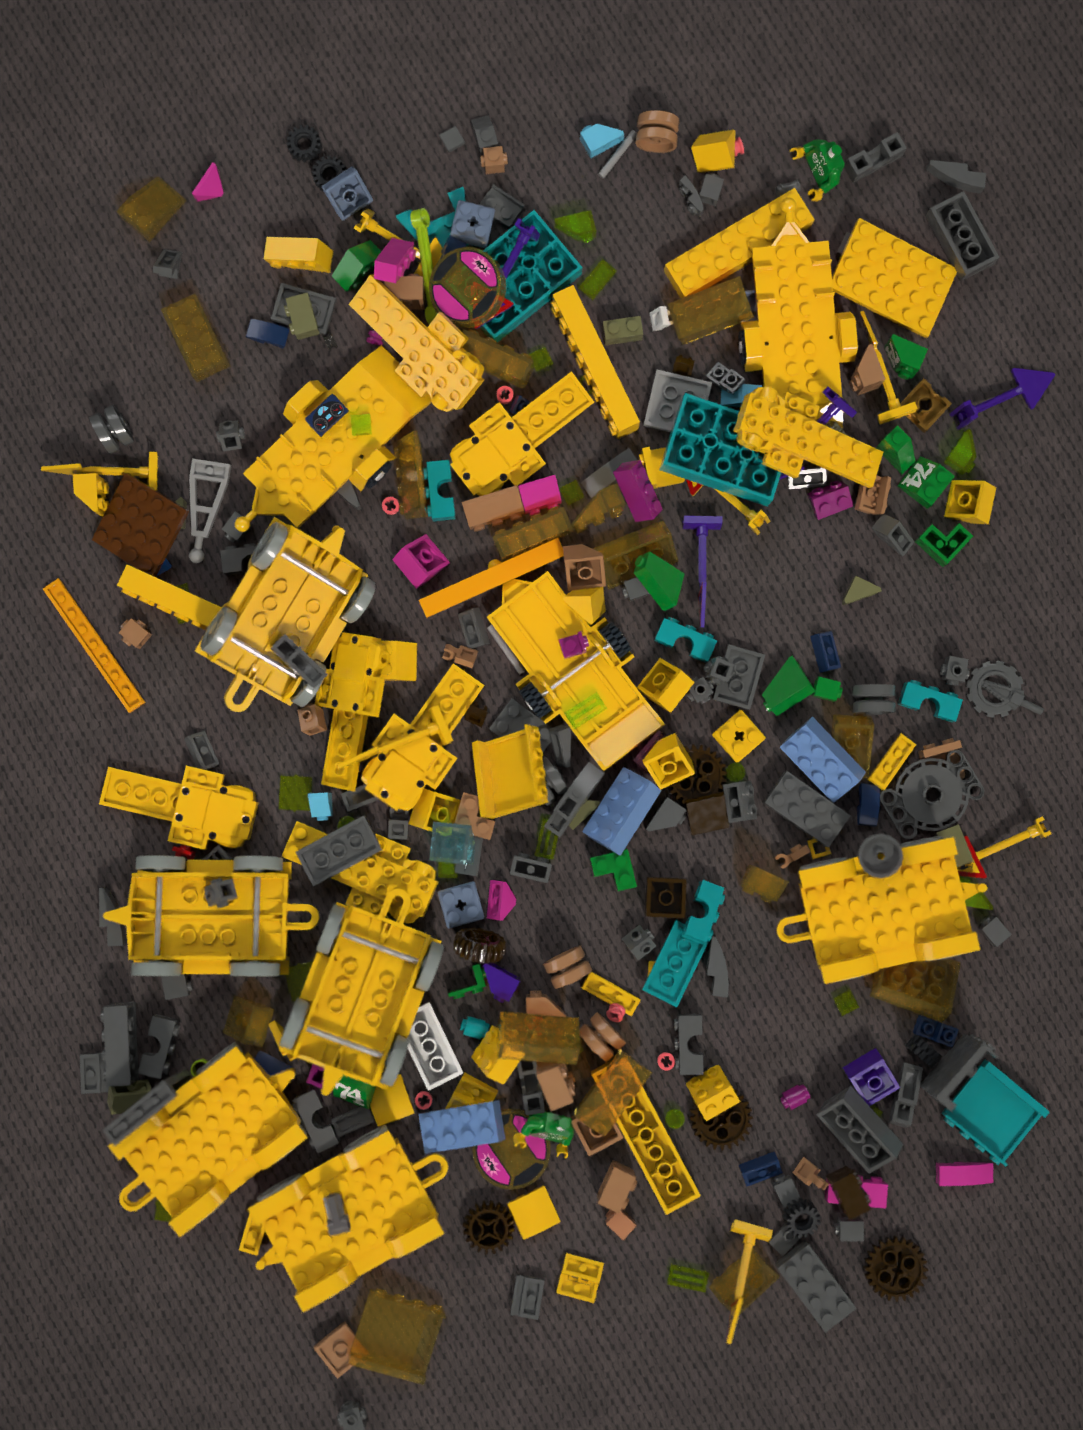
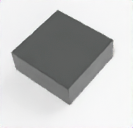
M456 126L439 135L448 153L465 144Z

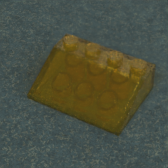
M417 430L399 439L397 447H394L395 459L399 458L396 474L397 477L401 478V484L398 485V494L403 499V503H400V513L404 515L405 519L428 517L421 441Z
M945 958L939 959V961H914L879 969L875 972L869 996L943 1022L951 1015L961 963Z

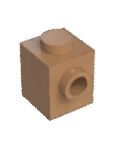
M502 146L483 148L484 155H480L481 167H485L486 174L505 172L504 165L508 164L507 153H503Z
M132 618L126 620L121 625L119 632L123 636L121 640L128 646L133 645L138 649H141L152 634L146 630L147 625L140 619L136 621Z
M307 704L304 708L297 710L301 732L311 736L327 730L322 708L315 704Z

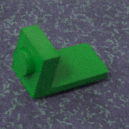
M480 963L472 965L477 984L448 992V997L453 996L454 999L464 997V993L472 991V994L484 991L483 987H486L485 978L487 977L484 966L481 967Z

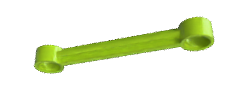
M421 208L413 210L410 214V219L417 231L428 304L425 309V317L428 324H430L441 311L437 308L432 295V284L436 283L433 281L434 269L427 227L430 225V217L427 210Z

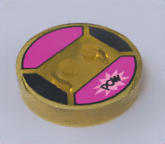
M474 247L458 248L443 256L433 269L429 282V296L436 312H442L454 325L465 328L482 325L493 318L502 306L506 293V279L499 263L486 252Z
M502 1109L501 1114L506 1140L473 1146V1159L479 1173L494 1186L503 1189L524 1188L534 1183L544 1173L550 1159V1140L529 1135L525 1137L526 1147L520 1148V1143L515 1147L513 1136L521 1133L520 1130L528 1120L529 1115H526L525 1110Z

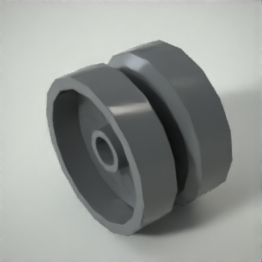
M114 404L104 409L106 419L99 412L89 417L94 431L108 453L112 454L119 450L118 440L124 446L135 441L126 420Z
M865 684L852 686V696L864 699L852 703V713L865 715L896 713L895 702L883 700V698L895 696V685Z
M545 756L542 759L546 788L548 790V803L545 804L548 806L555 801V796L550 789L553 788L558 795L562 796L566 793L568 787L555 765L553 766Z
M884 834L872 835L865 839L860 846L858 854L860 865L865 872L873 877H890L897 873L902 865V848L891 836ZM878 853H884L885 857L883 860L878 859Z

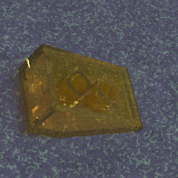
M157 176L131 195L116 212L123 221L150 243L187 200Z
M833 715L832 737L866 772L863 778H869L874 734L872 716Z

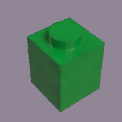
M817 677L814 684L816 692L812 693V697L832 702L837 701V698L840 699L843 688L840 687L841 682Z

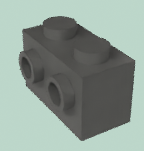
M744 781L724 784L723 789L729 823L757 819V807L754 801L752 782Z
M519 852L518 856L514 855L510 875L548 883L552 864L548 863L549 859L538 857L537 860L530 859L529 854Z

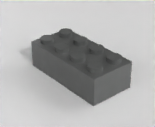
M964 191L929 209L926 218L951 265L955 267L960 282L991 267L1000 258Z
M788 771L783 772L762 802L824 847L831 845L851 816Z
M136 1002L111 1003L104 1006L101 1011V1021L104 1022V1030H102L101 1036L102 1041H105L102 1059L106 1065V1069L103 1070V1080L106 1081V1086L131 1085L139 1080Z
M852 1086L826 1100L817 1113L819 1119L868 1173L896 1159L904 1145Z
M806 1240L775 1262L777 1269L825 1333L857 1309Z

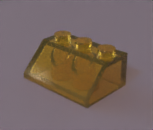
M753 1247L739 1315L780 1277ZM742 1255L735 1263L730 1264L721 1276L715 1278L709 1286L720 1303L729 1311L732 1303L735 1301V1288Z

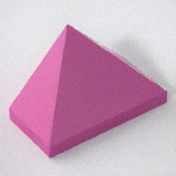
M213 162L192 193L197 201L221 197L224 193L219 170Z
M490 880L487 919L503 921L516 905V897L507 882Z

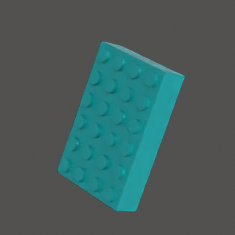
M535 210L525 216L522 221L530 228L534 226L539 232L540 237L537 242L529 239L527 245H524L499 292L500 296L513 302L514 306L480 327L494 345L549 302L553 294L565 289L582 275L583 267ZM515 225L481 252L493 264L497 278L517 242L516 239L520 232ZM463 266L446 280V286L452 295L469 310V315L473 319V283L477 282L489 290L492 288L487 287L470 269Z
M687 393L684 394L660 465V471L764 506H768L773 501L781 472L762 464L764 453L749 450L737 442V433L734 432V428L740 411Z

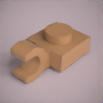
M446 644L444 648L446 652H444L442 658L445 660L455 659L454 663L473 668L478 651L462 645L456 648Z
M799 843L790 849L791 853L788 855L777 854L774 858L775 860L781 857L784 858L785 862L780 865V868H786L791 862L809 853L808 846H801Z
M805 1157L802 1158L792 1172L808 1186L813 1182L818 1188L825 1190L829 1185L818 1176L820 1169Z

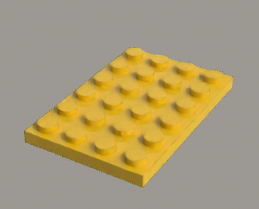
M859 218L832 275V285L834 292L927 338L930 335L957 271L955 267Z

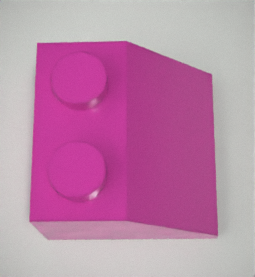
M555 475L518 486L525 514L529 513L530 516L536 515L541 512V509L548 508V510H553L559 507L558 504H561L562 500Z
M427 534L404 546L392 559L416 589L427 583L450 564Z

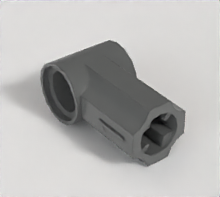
M341 1193L324 1196L323 1200L328 1217L327 1227L330 1236L350 1232V1221L348 1214H345Z

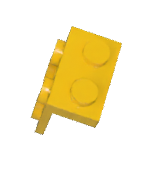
M650 447L642 448L641 454H639V460H641L654 489L680 484L685 481L684 478L659 470L666 447L650 450Z
M719 1065L709 1068L704 1074L693 1077L690 1081L686 1082L688 1090L706 1121L740 1102Z

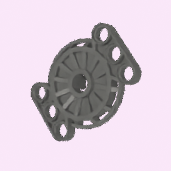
M951 750L946 754L945 760L926 758L910 764L899 776L895 791L885 789L880 792V802L899 834L905 839H912L917 834V828L937 831L952 826L965 813L969 798L979 800L983 797L984 787L964 754L959 750ZM952 753L960 755V761L956 764L950 761ZM926 761H938L936 765L925 764ZM920 763V767L914 769L912 772L909 770L913 766ZM963 769H967L970 772L968 780L960 778V772ZM907 773L908 776L904 779V782L901 785L900 782L903 776ZM972 786L980 788V794L977 797H973L970 794ZM929 787H934L938 791V798L933 802L925 798ZM885 792L893 794V800L890 803H886L883 800ZM964 804L961 812L957 816L955 813L958 811L960 805ZM897 808L903 811L901 819L893 817V811ZM951 817L954 818L953 821L943 826L942 822L949 820ZM926 824H938L939 827L928 828ZM906 825L913 827V833L910 836L903 834V827Z

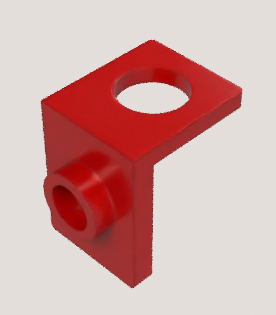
M183 844L173 846L172 849L176 851L175 856H186L189 860H194L196 851L191 850V846Z

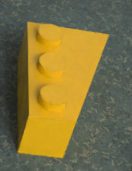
M267 237L264 260L271 267L281 268L283 266L330 273L333 250L318 238Z

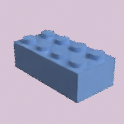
M813 716L780 746L785 754L832 803L860 782L866 773Z
M623 767L582 832L602 846L621 855L662 790L648 779Z
M499 1100L419 1114L425 1154L506 1140Z

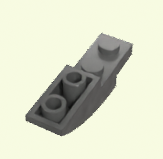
M588 762L559 801L544 827L558 837H562L605 772L591 762Z

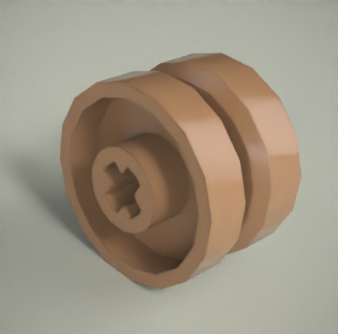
M652 110L643 112L638 116L637 128L639 131L636 133V146L647 152L657 153L671 152L676 149L678 141L676 133L679 130V118L676 115L665 111Z
M581 945L571 948L543 963L547 973L551 974L560 971L551 978L555 989L572 984L593 971L588 961L576 963L585 956Z
M596 1012L590 1018V1022L596 1030L592 1029L588 1024H584L578 1030V1033L590 1049L607 1062L614 1056L613 1050L609 1047L608 1043L615 1049L620 1050L626 1044V1041L600 1013Z

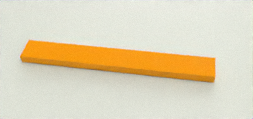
M556 538L418 601L426 618L564 557L563 547L559 538Z
M57 578L44 587V592L126 710L131 713L146 703L61 580Z

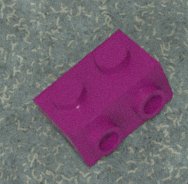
M833 481L830 485L823 488H815L807 494L818 520L853 507L849 487L843 481Z

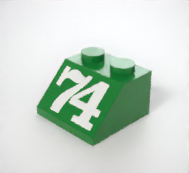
M892 334L884 346L894 372L898 373L900 378L906 380L908 378L912 379L920 370L928 351L927 348Z
M920 456L897 486L928 509L955 475L942 465Z
M343 1075L333 1088V1094L337 1098L369 1109L376 1086Z

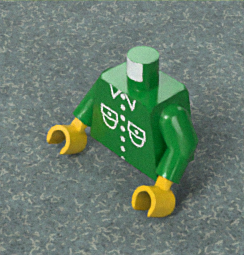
M815 139L804 144L803 148L795 147L790 149V152L797 151V156L792 159H800L806 153L805 157L820 188L818 190H809L808 195L815 193V197L811 201H820L823 193L826 194L839 184L845 163L841 156L842 149L839 145H836V142L828 143L827 140Z
M548 1112L529 1115L528 1120L520 1130L521 1133L513 1136L514 1145L516 1147L520 1143V1148L526 1147L525 1137L529 1135L558 1143L561 1142L556 1146L557 1157L560 1153H564V1158H567L568 1146L574 1136L572 1120L569 1117Z

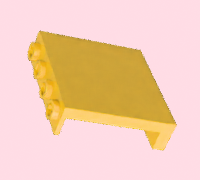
M526 724L524 725V730L487 742L478 740L472 742L480 817L494 819L548 803V790L545 782L543 752L541 750L538 727Z

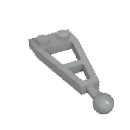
M192 458L189 476L191 535L196 538L194 549L189 552V559L193 563H200L204 559V552L202 551L203 538L209 537L226 492L231 471L230 464ZM197 479L221 483L212 508L197 505ZM197 512L209 514L203 531H198Z

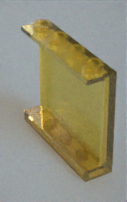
M379 1288L375 1290L370 1289L348 1356L349 1365L424 1385L426 1370L442 1320L446 1318L445 1311L436 1304L429 1306L418 1299L411 1301L405 1299L400 1294H394L393 1296L386 1294L385 1290Z

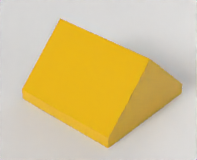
M735 130L698 136L691 149L699 173L734 168Z
M603 587L572 590L563 598L590 625L606 612Z

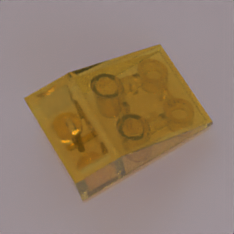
M617 483L597 492L572 522L571 532H574L575 529L576 533H581L587 530V526L591 523L594 526H598L604 523V519L610 516L614 519L622 515L626 503Z

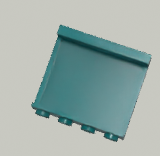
M984 1059L977 1068L975 1075L968 1079L951 1100L956 1104V1107L952 1111L945 1108L941 1114L945 1116L944 1121L952 1128L956 1125L961 1129L958 1133L967 1140L969 1138L973 1139L976 1142L974 1146L982 1153L985 1150L990 1153L989 1158L997 1165L1002 1163L1004 1166H1007L1008 1164L1005 1163L1007 1158L1040 1117L1046 1118L1050 1111L992 1063Z

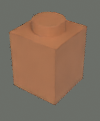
M621 1209L620 1213L609 1210L605 1215L607 1217L605 1220L606 1225L622 1240L636 1227V1222L623 1209Z

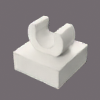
M660 306L650 312L653 331L662 330L673 324V321H669L668 318L672 313L667 310L666 306Z

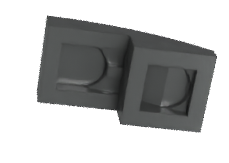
M390 808L389 839H408L409 810L398 809L395 811Z

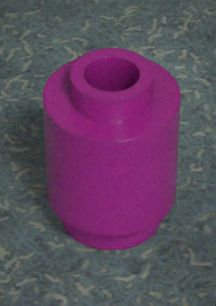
M804 1084L782 1092L780 1101L785 1109L789 1108L791 1111L805 1104L811 1097Z

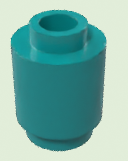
M467 1016V1019H462L460 1030L463 1031L465 1036L481 1039L485 1037L490 1024L485 1023V1020Z

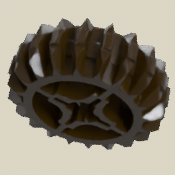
M474 927L471 929L465 928L456 933L453 950H455L459 957L465 958V960L486 964L488 962L495 963L503 959L506 941L500 934L494 933V931L481 928L476 929Z
M483 1200L481 1208L476 1203V1211L470 1208L469 1213L471 1215H465L464 1217L468 1222H463V1227L468 1229L463 1230V1235H469L466 1238V1242L473 1241L470 1247L474 1248L477 1245L478 1253L483 1248L486 1255L488 1254V1249H491L492 1253L496 1254V1248L499 1251H503L502 1244L509 1246L507 1239H513L511 1233L515 1232V1227L511 1225L515 1224L514 1219H509L512 1216L511 1212L505 1214L507 1211L506 1206L499 1209L501 1202H497L495 1207L493 1206V1200H490L489 1206H486V1201ZM483 1213L496 1214L492 1218L481 1216ZM475 1219L481 1226V1231L477 1236L473 1231ZM500 1219L505 1224L503 1235L499 1233L496 1227ZM490 1224H493V1230L488 1229L484 1232L486 1225L489 1226ZM488 1236L498 1239L493 1242L482 1241Z

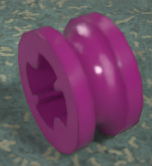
M369 331L370 337L366 341L374 345L383 346V338L376 331Z

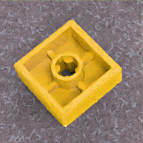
M739 710L712 734L736 763L741 761L766 739L763 733L742 710ZM735 732L743 733L742 741L740 739L737 741L735 740Z

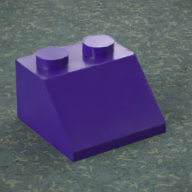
M484 963L490 990L494 994L493 998L502 1003L504 1001L509 1002L520 982V977L494 963Z
M876 1048L842 1067L858 1094L869 1106L900 1088Z

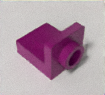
M581 631L577 632L576 635L559 639L564 659L586 653V647L589 646L587 636H582Z

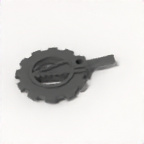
M990 661L982 663L983 667L980 669L975 668L971 672L973 676L971 680H967L966 688H969L967 698L969 702L972 701L974 703V709L980 713L982 711L987 713V717L992 718L999 714L1000 717L1009 715L1008 711L1011 709L1015 711L1019 706H1022L1039 715L1043 713L1044 708L1024 699V690H1021V684H1024L1021 676H1017L1015 673L1017 670L1013 666L1007 667L1002 661H996V664H990ZM993 675L1001 676L1006 680L1008 686L985 679ZM981 687L1001 702L992 703L986 700L982 694Z

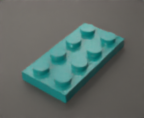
M677 920L674 921L642 988L643 991L674 1007H678L709 942L707 941L702 945L681 937L685 924Z

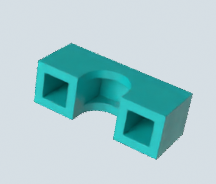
M450 461L426 462L427 468H424V478L428 479L429 486L425 487L426 498H430L431 504L427 505L428 517H432L433 521L456 519L453 497L443 498L438 494V488L441 484L452 482Z
M671 617L663 619L654 641L672 648L676 639L681 637L687 638L692 643V650L689 656L705 663L709 661L717 643L713 635L706 632L703 634L698 633L695 627L687 624L684 627L678 624V620Z
M915 680L904 683L897 705L919 710L922 701L930 699L936 706L934 717L949 722H956L963 701L958 698L957 694L951 692L944 694L939 692L940 689L937 687L929 686L926 688L921 686V682Z
M705 880L699 882L693 901L700 903L704 907L705 915L703 918H695L693 916L687 918L681 937L702 945L711 940L714 930H711L712 925L717 922L719 917L718 907L723 904L725 894H723L724 887Z

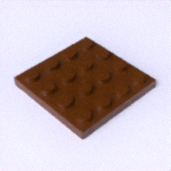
M125 473L92 540L138 570L156 577L189 510L131 474Z

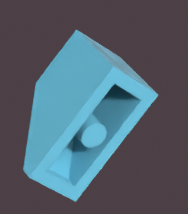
M600 124L588 125L580 132V140L590 158L624 141V132Z
M742 384L734 394L722 389L720 405L741 408L744 396L751 393L754 389L762 387V385Z
M332 793L308 794L311 816L317 817V821L329 820L328 816H333Z

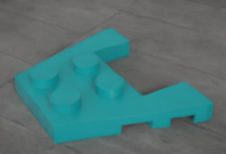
M463 187L447 193L455 211L431 221L429 227H427L430 244L435 237L440 242L442 248L451 233L458 200L465 201ZM412 209L396 215L397 220L418 242L417 231L410 219Z

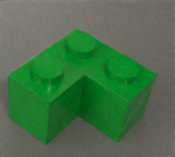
M371 240L348 249L332 277L346 292L359 289L363 285L362 280L364 277L374 271L375 260L382 251Z
M960 523L954 526L946 536L932 524L914 542L941 567H944L970 541L973 535Z
M624 849L621 855L611 852L590 857L594 877L613 873L617 891L637 887L628 849Z

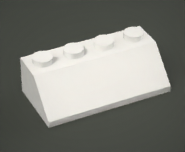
M430 1002L419 1006L407 1037L409 1039L408 1050L429 1091L463 1074V1071Z

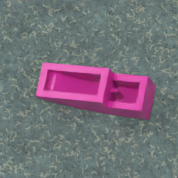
M936 1163V1183L939 1186L993 1183V1163Z

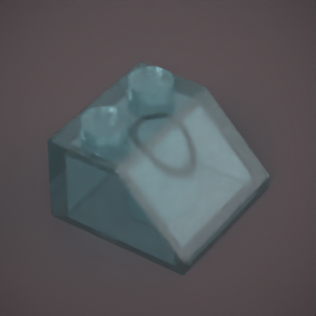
M433 822L429 860L473 864L475 841L472 826Z

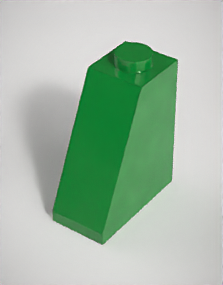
M898 425L876 447V449L883 451V456L901 475L916 462L912 440Z
M650 551L640 555L635 561V576L662 610L666 611L676 606L685 573Z
M793 655L788 658L762 694L765 702H763L768 712L772 711L776 716L816 692Z

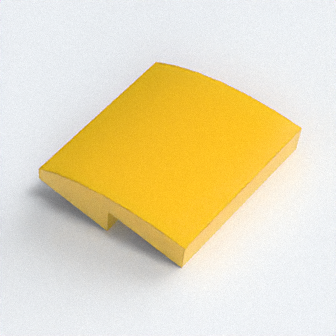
M464 1072L445 1109L494 1101L499 1090Z
M401 1074L397 1076L393 1086L387 1087V1090L376 1086L370 1107L378 1127L415 1114Z
M540 1186L526 1195L523 1194L506 1203L523 1240L561 1222L545 1186Z
M566 1253L556 1293L594 1303L604 1263Z

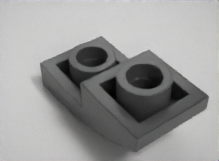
M684 176L679 181V191L684 197H689L686 204L688 206L687 210L693 216L697 215L700 218L704 210L701 198L691 181Z
M719 362L706 375L710 382L731 394H734L746 381L733 369L729 370Z

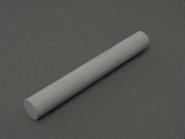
M632 130L598 173L601 178L604 179L636 138L637 132Z
M492 625L487 627L518 674L520 675L525 672L524 667Z

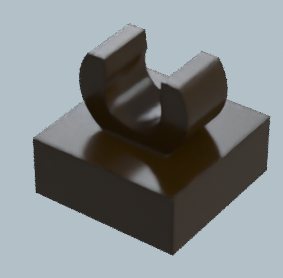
M682 355L676 356L672 373L691 377L695 360H692V357L686 359L682 358Z
M476 701L474 705L469 706L464 720L482 728L488 714V707L485 706L482 710L477 707L478 702Z

